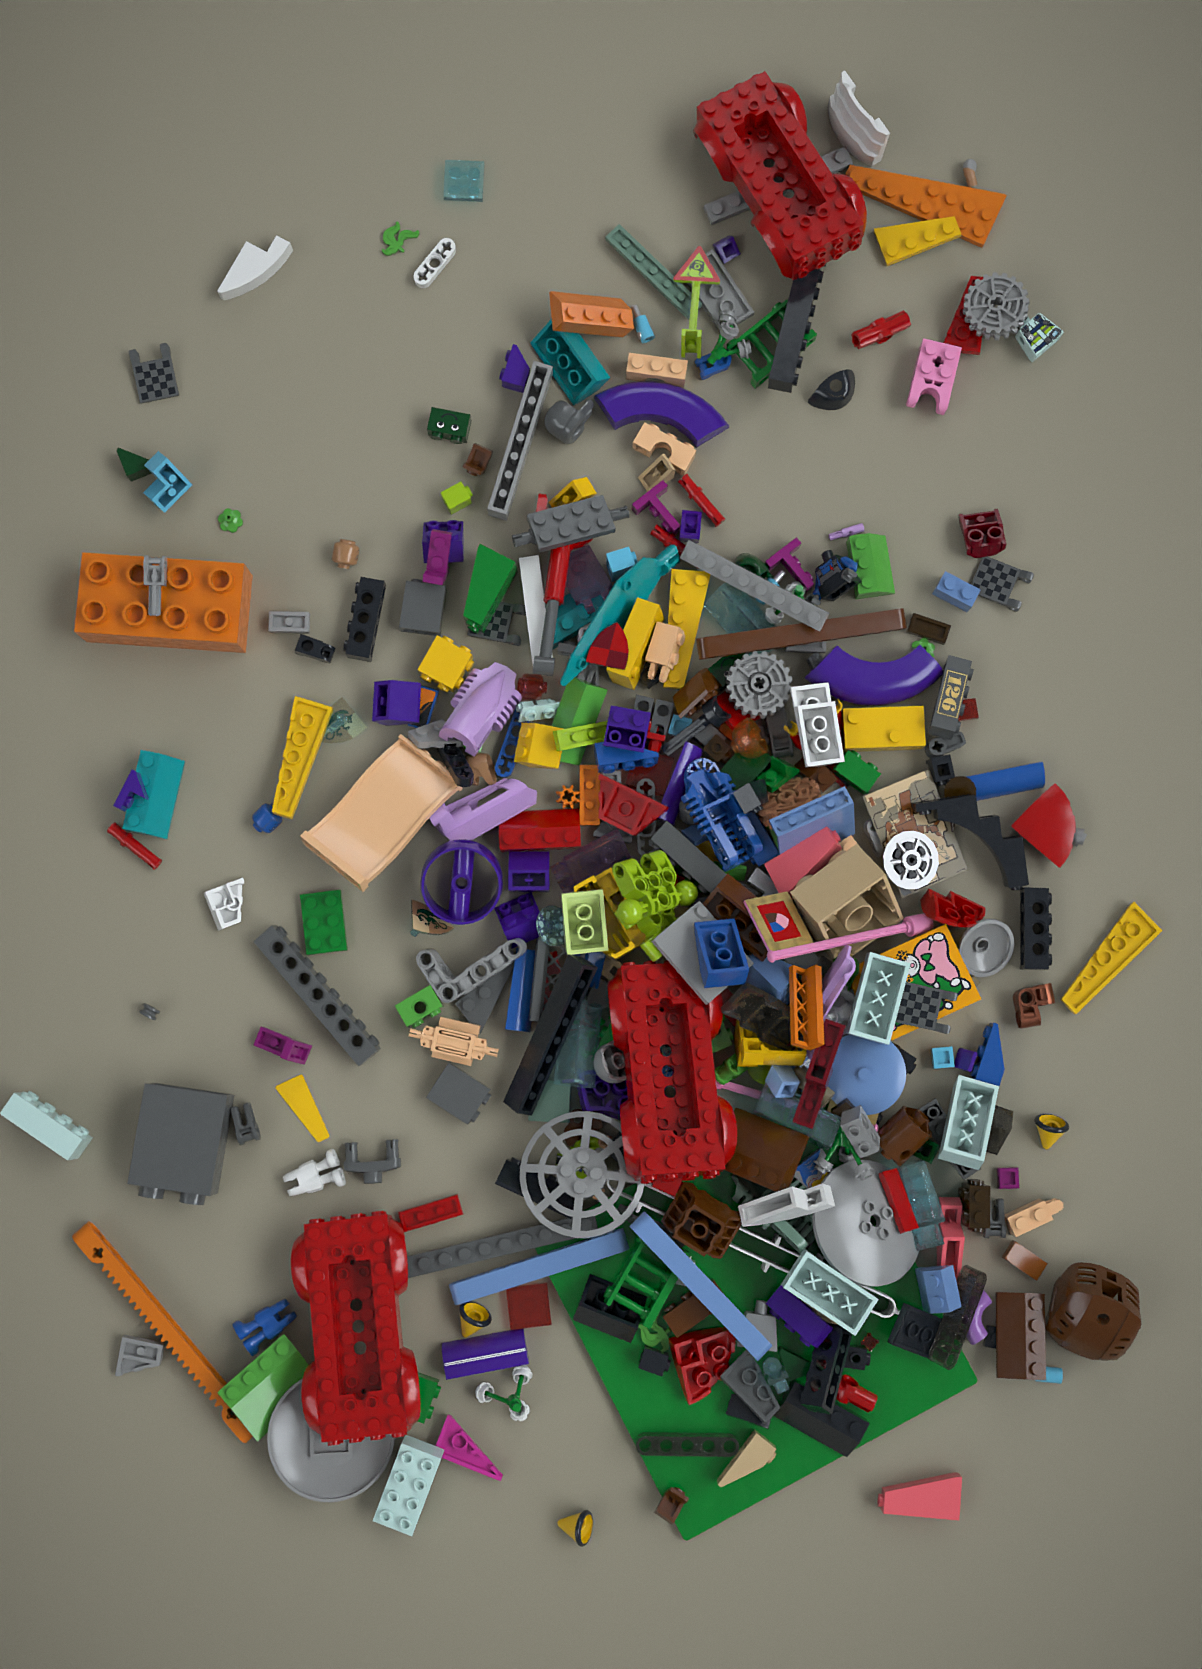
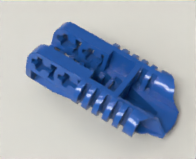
M706 770L696 771L684 779L686 791L681 800L683 804L689 803L685 808L687 811L693 810L689 813L690 817L696 816L693 819L694 824L700 823L696 826L698 830L703 829L700 835L708 837L713 851L722 865V870L726 872L759 854L763 850L762 842L747 817L749 813L744 814L733 794L736 790L733 791L732 789L736 786L734 783L729 784L732 781L730 775L722 772L710 773ZM746 851L748 855L743 857L742 853Z

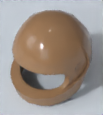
M478 752L475 757L470 754L465 756L474 773L473 785H479V777H483L489 785L497 782L495 768L488 753Z

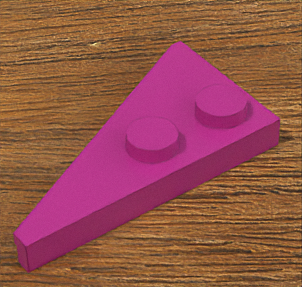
M448 1414L436 1443L437 1447L444 1449L442 1458L501 1481L503 1474L457 1421Z

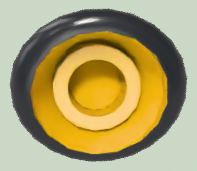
M1040 1114L1034 1119L1042 1146L1046 1150L1050 1149L1069 1130L1068 1122L1056 1115Z
M469 1301L459 1306L461 1332L465 1338L488 1326L492 1321L490 1312L479 1303Z
M584 1510L581 1513L558 1520L557 1525L578 1546L583 1547L589 1542L592 1535L593 1515L589 1510Z

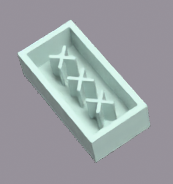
M872 952L866 954L846 1034L885 1045L890 1044L911 963Z
M958 1075L953 1085L938 1159L976 1170L980 1169L985 1160L999 1086Z
M24 1091L13 1093L0 1112L2 1116L66 1160L78 1159L93 1138L88 1135L89 1131L80 1125L77 1127L72 1124L73 1120L65 1114L59 1115L55 1112L56 1108L47 1102L43 1104L38 1100L39 1096L31 1091H28V1093Z
M805 1249L801 1252L781 1284L783 1288L855 1336L879 1300Z
M405 1435L373 1518L374 1522L409 1536L413 1535L444 1449Z

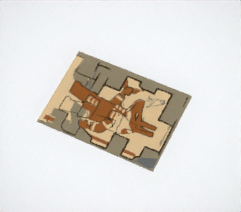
M929 769L863 796L883 851L893 836L903 831H916L926 835L934 843L938 852L939 865L932 880L919 889H904L897 886L902 898L968 871L955 835L951 832L950 822L934 819L933 810H931V814L919 815V812H915L912 809V803L940 799Z

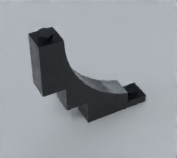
M975 794L912 803L913 811L919 812V815L931 814V810H933L934 819L957 824L977 836L993 854L1000 868L1005 887L1015 891L1022 890L1023 886L1029 885L1023 837L1016 835L1002 838L1000 817L995 814L979 817Z

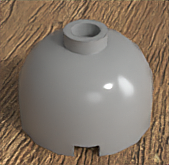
M614 1041L602 1045L595 1053L593 1060L596 1074L600 1079L608 1083L625 1081L624 1052L614 1046Z

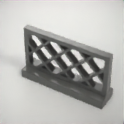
M536 938L529 1010L530 1021H539L543 1008L547 1004V1002L544 1004V997L547 1000L549 999L545 994V988L551 983L555 985L554 980L559 976L557 974L552 979L547 974V967L554 962L560 971L562 970L556 960L564 953L567 955L566 950L562 946L565 945L564 941L559 942L556 940V944L563 951L553 958L549 953V944H551L549 939L543 941L541 938ZM585 953L580 954V957L585 958ZM546 976H547V978L550 980L547 984H546ZM580 1009L573 1024L579 1025Z

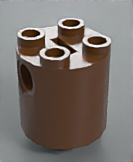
M902 1106L877 1132L880 1136L879 1146L883 1149L881 1154L889 1161L892 1159L901 1167L933 1136L928 1127V1117L919 1109Z

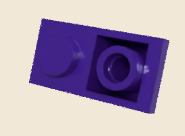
M513 344L511 350H507L505 357L507 362L506 368H502L499 380H502L503 388L524 393L530 368L517 345Z

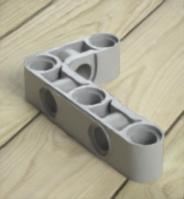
M520 938L509 940L503 945L498 946V949L467 967L464 972L454 977L439 953L434 949L420 951L416 956V962L442 1002L449 1003L471 992L508 967L526 952L527 945ZM513 943L519 946L518 953L512 951L511 946ZM426 953L431 957L430 963H427L424 959ZM480 965L486 969L485 976L479 973ZM447 988H451V989H452V991H453V997H452V998L447 995V993H446Z

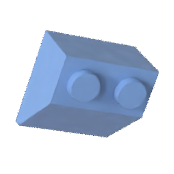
M953 1265L915 1268L924 1311L931 1314L948 1313L962 1307Z

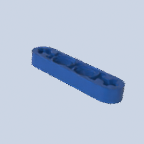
M516 708L495 765V772L500 778L510 777L516 765V762H514L515 754L509 756L505 753V748L508 745L517 747L519 737H515L511 733L513 727H521V722H514L515 719L519 720L520 716ZM502 756L513 760V763L508 761L507 768L510 770L509 772L505 771L504 774H501V770L498 769L499 766L503 767L505 759H501Z

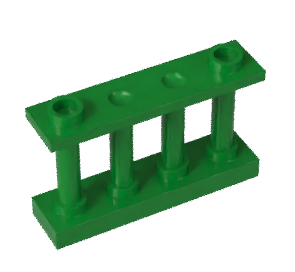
M787 299L783 303L778 302L775 304L768 315L738 339L734 338L726 345V350L730 351L738 349L737 343L742 342V339L745 342L750 340L767 360V365L764 368H758L750 357L748 359L746 357L740 358L752 372L750 384L755 389L769 379L774 356L756 334L765 328L778 343L780 333L771 322L778 316L782 320L784 319L788 303ZM813 329L810 330L809 334H805L804 339H807L806 348L816 340L817 333Z
M637 1235L635 1238L637 1243L612 1286L609 1285L603 1297H605L604 1302L608 1306L614 1300L639 1314L641 1324L650 1329L678 1277L670 1269L663 1270L639 1256L646 1243ZM681 1248V1250L690 1258L692 1254L684 1248ZM636 1263L659 1276L662 1281L659 1288L654 1289L629 1275L628 1273L633 1264ZM623 1282L649 1295L651 1299L649 1306L642 1307L618 1293Z

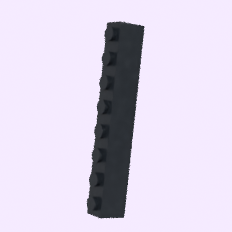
M822 268L814 269L805 277H798L793 280L769 375L768 389L791 393L793 386H797L799 374H796L797 368L801 369L803 357L800 355L801 351L805 352L807 339L804 338L805 334L810 333L812 322H809V318L814 317L816 305H813V302L818 300L820 288H817L818 283L822 284L824 271H821Z
M568 954L503 1102L517 1114L532 1116L598 967L583 957Z

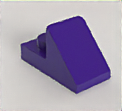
M682 510L679 541L688 542V540L699 543L702 512Z
M133 769L113 805L124 812L132 806L134 794L149 800L141 774Z

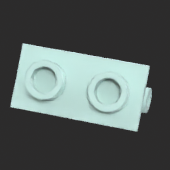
M551 698L536 700V705H534L533 701L519 702V704H516V711L520 712L518 722L554 718L560 703L551 700Z

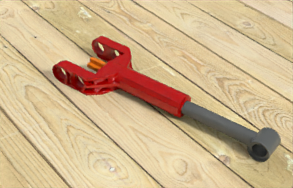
M538 494L536 512L548 508L547 494ZM593 538L551 549L543 599L547 604L540 654L534 657L533 674L553 676L555 658H551L558 608L564 602L570 553L573 549L585 546Z

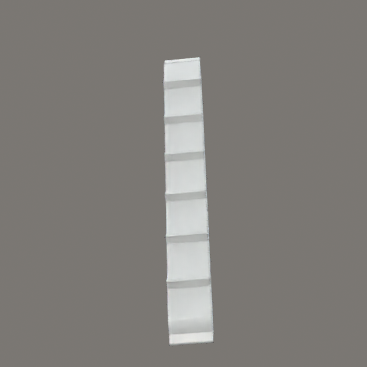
M607 1180V1186H608V1188H609L612 1192H615L616 1189L613 1188V1187L609 1184V1180ZM652 1183L644 1185L672 1199L675 1198L672 1195H669L661 1190L652 1187ZM624 1192L620 1195L631 1201L634 1198ZM641 1200L635 1209L638 1213L641 1207L644 1206L663 1216L666 1213ZM744 1227L739 1228V1230L797 1257L800 1255L780 1245L781 1237L778 1234H775L773 1239L769 1240ZM730 1243L729 1245L762 1261L761 1269L764 1272H767L770 1265L786 1273L790 1271L736 1244ZM817 1253L816 1257L823 1261L824 1257ZM862 1286L889 1300L887 1309L884 1311L872 1309V1313L884 1318L891 1317L894 1313L899 1315L900 1311L896 1308V1303L891 1297L873 1287Z

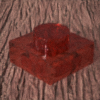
M976 698L963 700L962 704H965L963 715H959L958 721L978 719Z

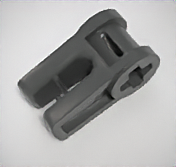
M959 732L958 734L954 733L952 740L942 737L934 738L925 746V753L929 758L943 756L965 745V737L962 732ZM933 746H935V747L938 746V747H939V750H938V751H937V750H933L932 747H933Z
M250 1102L243 1104L244 1115L247 1120L245 1126L239 1108L237 1106L230 1108L236 1137L240 1146L244 1145L247 1141L261 1139L260 1130Z
M995 1199V1220L992 1219L993 1209H991L990 1200V1228H984V1232H982L983 1237L1000 1236V1238H1006L1004 1199Z

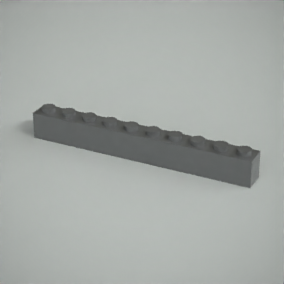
M668 821L650 839L653 842L651 846L656 851H664L674 867L680 866L683 869L681 873L690 881L693 878L698 883L696 887L705 895L707 892L711 894L726 876L725 872ZM812 952L780 960L807 969L815 965L820 958Z

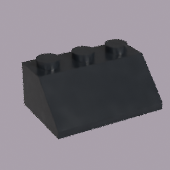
M589 1274L572 1320L631 1343L639 1327L640 1315L614 1300L610 1306L606 1305L603 1295L609 1285L612 1286L613 1283ZM620 1287L618 1293L645 1307L647 1296L625 1287Z

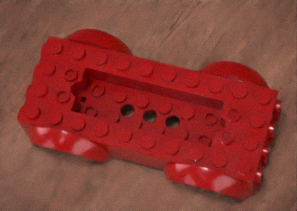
M764 71L753 75L743 83L736 84L725 92H720L716 97L703 101L697 106V123L693 129L695 138L699 137L723 181L733 182L754 214L751 220L752 227L755 226L764 239L784 277L792 280L798 277L803 278L810 271L820 269L827 262L837 260L846 252L854 251L860 247L867 222V211L863 195L851 177L844 174L831 173L807 136L805 109L798 93L793 87L785 83L772 82ZM766 159H772L775 165L768 168L764 166L763 162ZM776 177H782L784 181L781 183H777L773 179ZM786 189H791L794 192V196L786 198L783 196V192Z
M668 960L660 964H656L655 961H646L643 965H635V962L624 963L616 972L615 977L608 982V996L614 1046L624 1052L628 1100L620 1105V1120L627 1174L633 1177L635 1181H641V1184L654 1183L653 1181L661 1179L662 1182H673L674 1179L681 1177L682 1181L695 1180L699 1176H703V1179L716 1178L715 1176H719L720 1172L726 1169L725 1165L733 1157L737 1145V1123L733 1108L727 1100L717 1095L711 1042L718 1034L722 1023V994L720 993L706 1005ZM662 1045L670 1046L672 1052L669 1056H663L660 1053ZM664 1066L672 1069L673 1074L671 1077L663 1075L662 1068ZM665 1087H674L676 1095L672 1098L667 1097L664 1094Z
M384 1211L371 1212L372 1216L368 1217L363 1213L352 1214L351 1219L334 1216L330 1217V1221L327 1222L322 1218L310 1219L309 1224H303L304 1232L296 1238L291 1251V1274L295 1290L303 1301L310 1304L315 1360L307 1366L302 1379L301 1401L303 1413L308 1426L320 1434L321 1441L328 1442V1446L339 1445L346 1439H349V1443L362 1442V1440H365V1437H370V1440H380L385 1438L387 1434H392V1438L403 1437L407 1435V1432L412 1429V1426L420 1418V1388L416 1359L412 1350L403 1347L399 1295L405 1292L408 1287L405 1236L401 1223ZM357 1298L362 1301L361 1310L353 1311L350 1304L353 1299ZM356 1320H361L364 1323V1330L360 1333L355 1332L353 1329V1324ZM359 1341L364 1342L366 1345V1351L363 1354H357L354 1350L355 1344Z

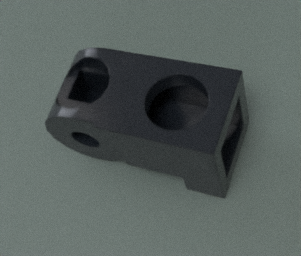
M300 634L295 653L330 664L336 648L323 643V641Z

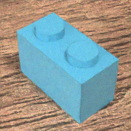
M629 547L606 554V566L612 582L617 581L638 562L635 552H631Z

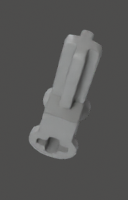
M145 555L143 568L144 585H149L148 614L160 616L161 586H167V557L157 558Z

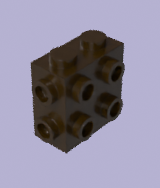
M967 1179V1183H961V1187L958 1189V1197H960L962 1203L961 1224L972 1232H984V1228H990V1186L984 1184V1181H980V1179Z

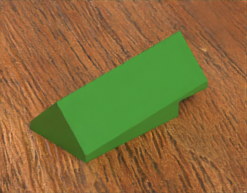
M575 677L566 685L552 726L567 729L596 723L608 689ZM587 746L562 750L560 761L580 766Z

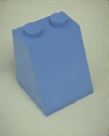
M753 954L748 955L754 964L749 968L746 983L742 985V988L748 984L788 1007L790 1005L789 967L792 965L782 960H776L774 963H771L767 957L762 962Z

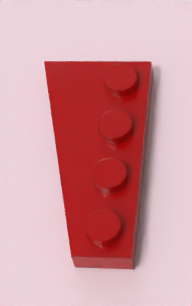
M970 276L961 302L943 342L962 347L961 353L980 355L983 335L979 337L976 335V330L971 331L969 329L970 323H965L964 319L966 316L963 314L965 294H968L970 285L975 286L974 282L976 279H983V277Z

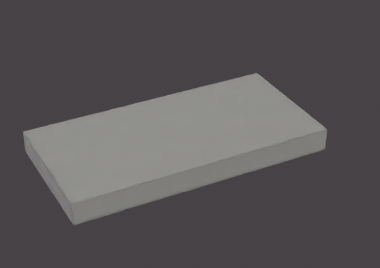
M712 249L705 254L717 273L720 284H701L699 301L720 333L721 325L718 323V314L724 310L732 311L735 314L734 317L737 318L735 323L738 325L752 317L754 311ZM687 283L692 290V283Z

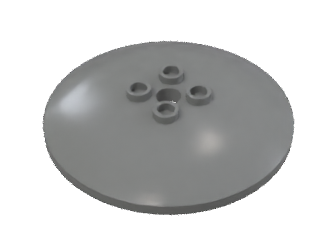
M854 1160L834 1168L821 1182V1184L823 1183L831 1187L835 1206L812 1213L813 1230L823 1256L833 1269L858 1285L868 1287L883 1286L900 1279L914 1264L922 1242L921 1214L912 1191L901 1178L919 1228L900 1234L893 1216V1210L890 1208L878 1173L891 1169L875 1161L861 1160L862 1164L868 1162L870 1167L874 1168L871 1172L872 1176L861 1181L860 1177H854L856 1175L854 1168L858 1166ZM871 1216L876 1219L875 1227L870 1222Z
M301 1379L283 1394L271 1415L267 1434L271 1463L285 1485L307 1499L319 1502H338L357 1496L376 1482L385 1470L391 1458L395 1438H392V1434H387L385 1438L380 1440H370V1437H365V1440H362V1442L349 1443V1439H346L339 1445L328 1446V1442H322L321 1435L313 1431L305 1420L301 1401Z

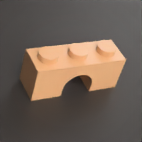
M629 353L626 380L646 381L648 378H657L665 383L684 388L688 360Z
M644 422L633 441V449L649 458L657 448L667 449L671 455L669 461L675 468V472L682 476L686 474L696 456L694 446L687 442L682 443L678 441L676 436L660 431V428L652 423L647 424Z

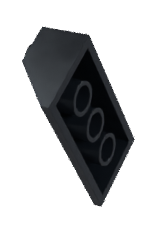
M514 1157L511 1160L506 1159L495 1184L524 1197L520 1184L521 1160ZM526 1172L527 1189L531 1200L539 1204L545 1197L539 1186L538 1173ZM551 1174L548 1177L544 1176L547 1189L551 1193L559 1186L557 1177ZM564 1192L556 1199L563 1207L574 1210L575 1198ZM549 1205V1206L547 1207L548 1209H550V1210H552V1211H554V1212H556V1213H559V1214H561V1215H563V1216H565V1217H567V1218H569V1219L572 1218L571 1216H567V1215H565V1214H563V1213H560L558 1210H556L555 1208H553L551 1205Z
M796 1379L792 1380L779 1403L780 1409L773 1416L848 1457L861 1442L870 1423L864 1417L835 1402L832 1415L809 1411L800 1404L801 1393L804 1390L805 1384Z

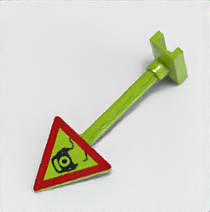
M698 246L673 278L674 282L692 283L689 329H682L681 333L682 358H685L686 353H697V358L701 359L702 330H697L700 285L720 284V279L701 246Z

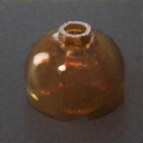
M750 717L740 721L732 730L733 742H731V747L735 753L739 752L742 756L749 759L760 757L769 751L766 739L761 738L760 728Z

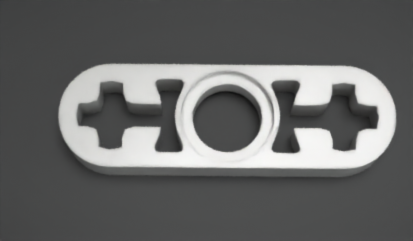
M444 238L440 240L414 272V281L419 288L429 287L456 253V247L452 239ZM450 245L451 250L444 252L443 246L448 247ZM432 259L440 261V265L436 268L431 267L429 263ZM426 274L427 280L420 281L419 276L423 277Z

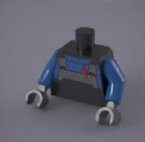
M832 550L824 551L821 554L824 563L815 569V589L805 600L817 606L821 604L820 599L834 602L861 583L856 573L857 562L847 556L834 555Z

